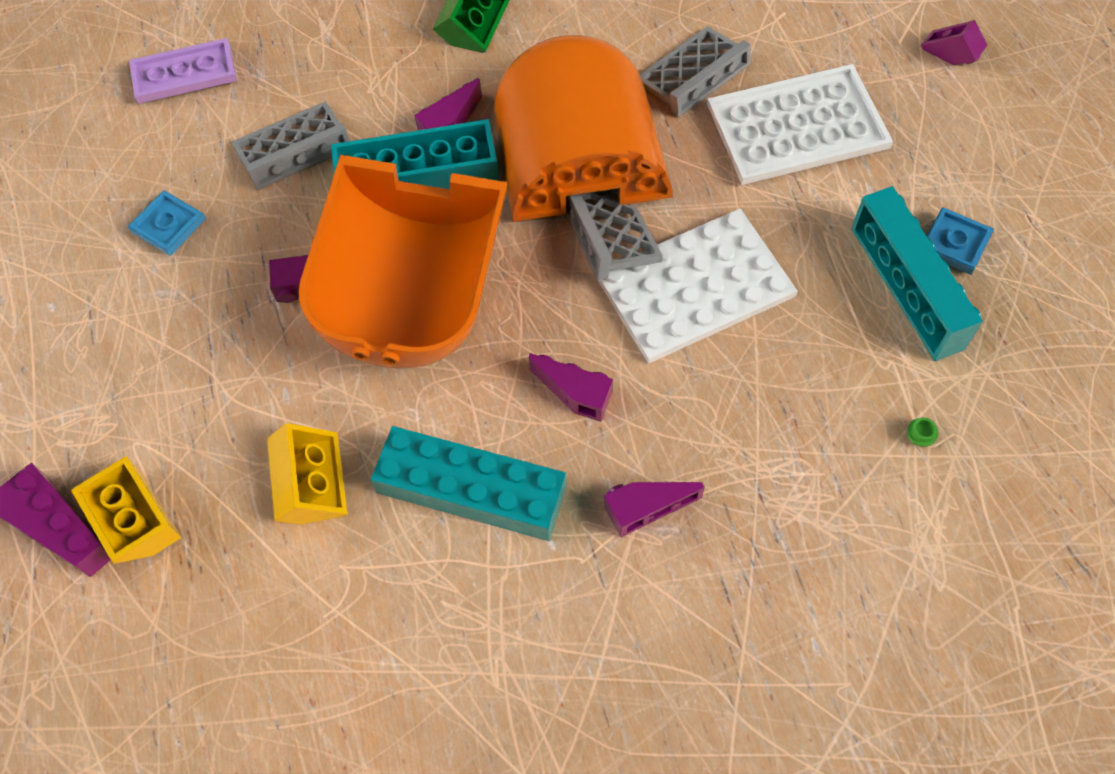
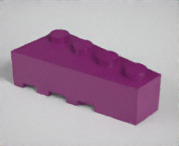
M32 462L0 487V519L89 577L111 560L92 527L50 478Z

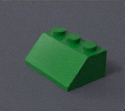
M446 0L432 29L451 46L484 53L510 0Z

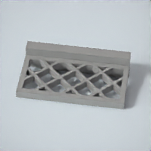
M707 26L642 72L640 76L644 88L670 105L671 113L679 118L751 64V44L744 40L737 44ZM707 37L715 41L708 43H700ZM729 49L726 53L718 54V50ZM715 50V54L700 55V51ZM688 51H697V55L683 56ZM701 62H712L708 66L700 67ZM697 63V67L682 68V64ZM669 64H679V68L665 69ZM684 75H694L689 80H682ZM679 76V80L664 81V77ZM651 77H661V81L649 82L648 79ZM677 88L670 94L664 91V89Z
M325 101L232 141V144L250 175L254 186L259 190L331 158V144L349 142L350 139L346 128L338 121ZM323 112L326 113L323 119L314 118ZM296 124H302L299 129H291ZM310 125L318 126L315 132L307 131ZM278 134L275 140L267 139L268 136ZM286 135L294 136L292 142L283 140L286 137ZM250 144L254 145L252 150L241 149ZM262 146L270 147L268 152H260Z
M618 188L566 196V215L597 280L608 278L609 271L660 263L663 258L635 203L620 205L619 201L609 198V196L618 195ZM592 199L598 203L594 206L584 200ZM603 204H605L607 206L615 208V210L613 212H609L607 210L602 209L601 207ZM620 211H622L627 214H630L632 217L629 220L627 218L619 216L618 214ZM597 215L607 220L603 224L593 220V217ZM615 222L625 227L621 231L611 227L610 224ZM629 229L640 232L641 236L638 238L627 232ZM606 233L616 237V239L612 242L602 238V235ZM621 240L634 244L632 249L619 245ZM641 247L650 251L651 254L644 255L636 251ZM614 251L626 257L613 260L611 254Z

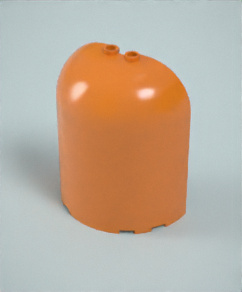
M565 35L553 37L535 44L511 63L497 88L494 102V117L505 180L508 182L507 191L513 222L566 214V196L618 188L620 205L673 198L670 178L643 81L635 65L622 51L598 38L584 35Z
M340 155L299 284L300 305L310 326L334 349L353 359L375 366L396 369L417 368L436 363L451 355L467 339L478 315L508 182L452 173L449 182L450 189L398 181L397 167L394 163Z

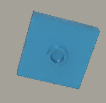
M163 190L128 226V229L137 237L171 256L206 220L204 213Z
M942 207L927 238L933 241L935 250L949 266L972 275L994 229Z

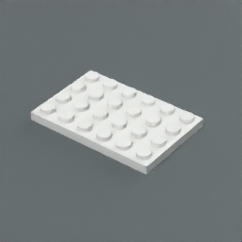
M853 64L708 98L707 107L741 185L891 149L893 140Z
M741 208L657 244L663 255L662 262L609 271L608 278L598 280L648 364L796 297L798 292ZM648 250L639 252L644 255L651 254Z

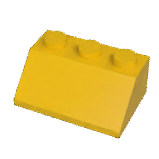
M285 423L267 438L275 522L303 525L344 517L348 514L338 432Z
M127 455L71 489L83 513L114 564L154 556L181 538L142 472Z

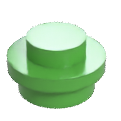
M925 417L917 418L908 425L907 436L913 444L919 447H928L937 440L938 429L931 419Z

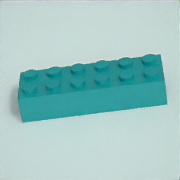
M489 119L331 144L334 173L340 155L394 163L397 167L398 181L450 189L449 182L452 173L499 181L497 158Z
M893 186L863 196L851 230L934 361H938L965 350L983 322L979 310L972 305L966 296L963 286L957 283L950 272L949 265L941 259L935 250L933 241L927 238L920 227L918 219L911 214L904 198L897 193Z
M392 426L370 479L378 494L549 542L567 488L566 472Z

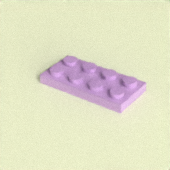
M228 38L129 60L134 97L138 104L237 81Z

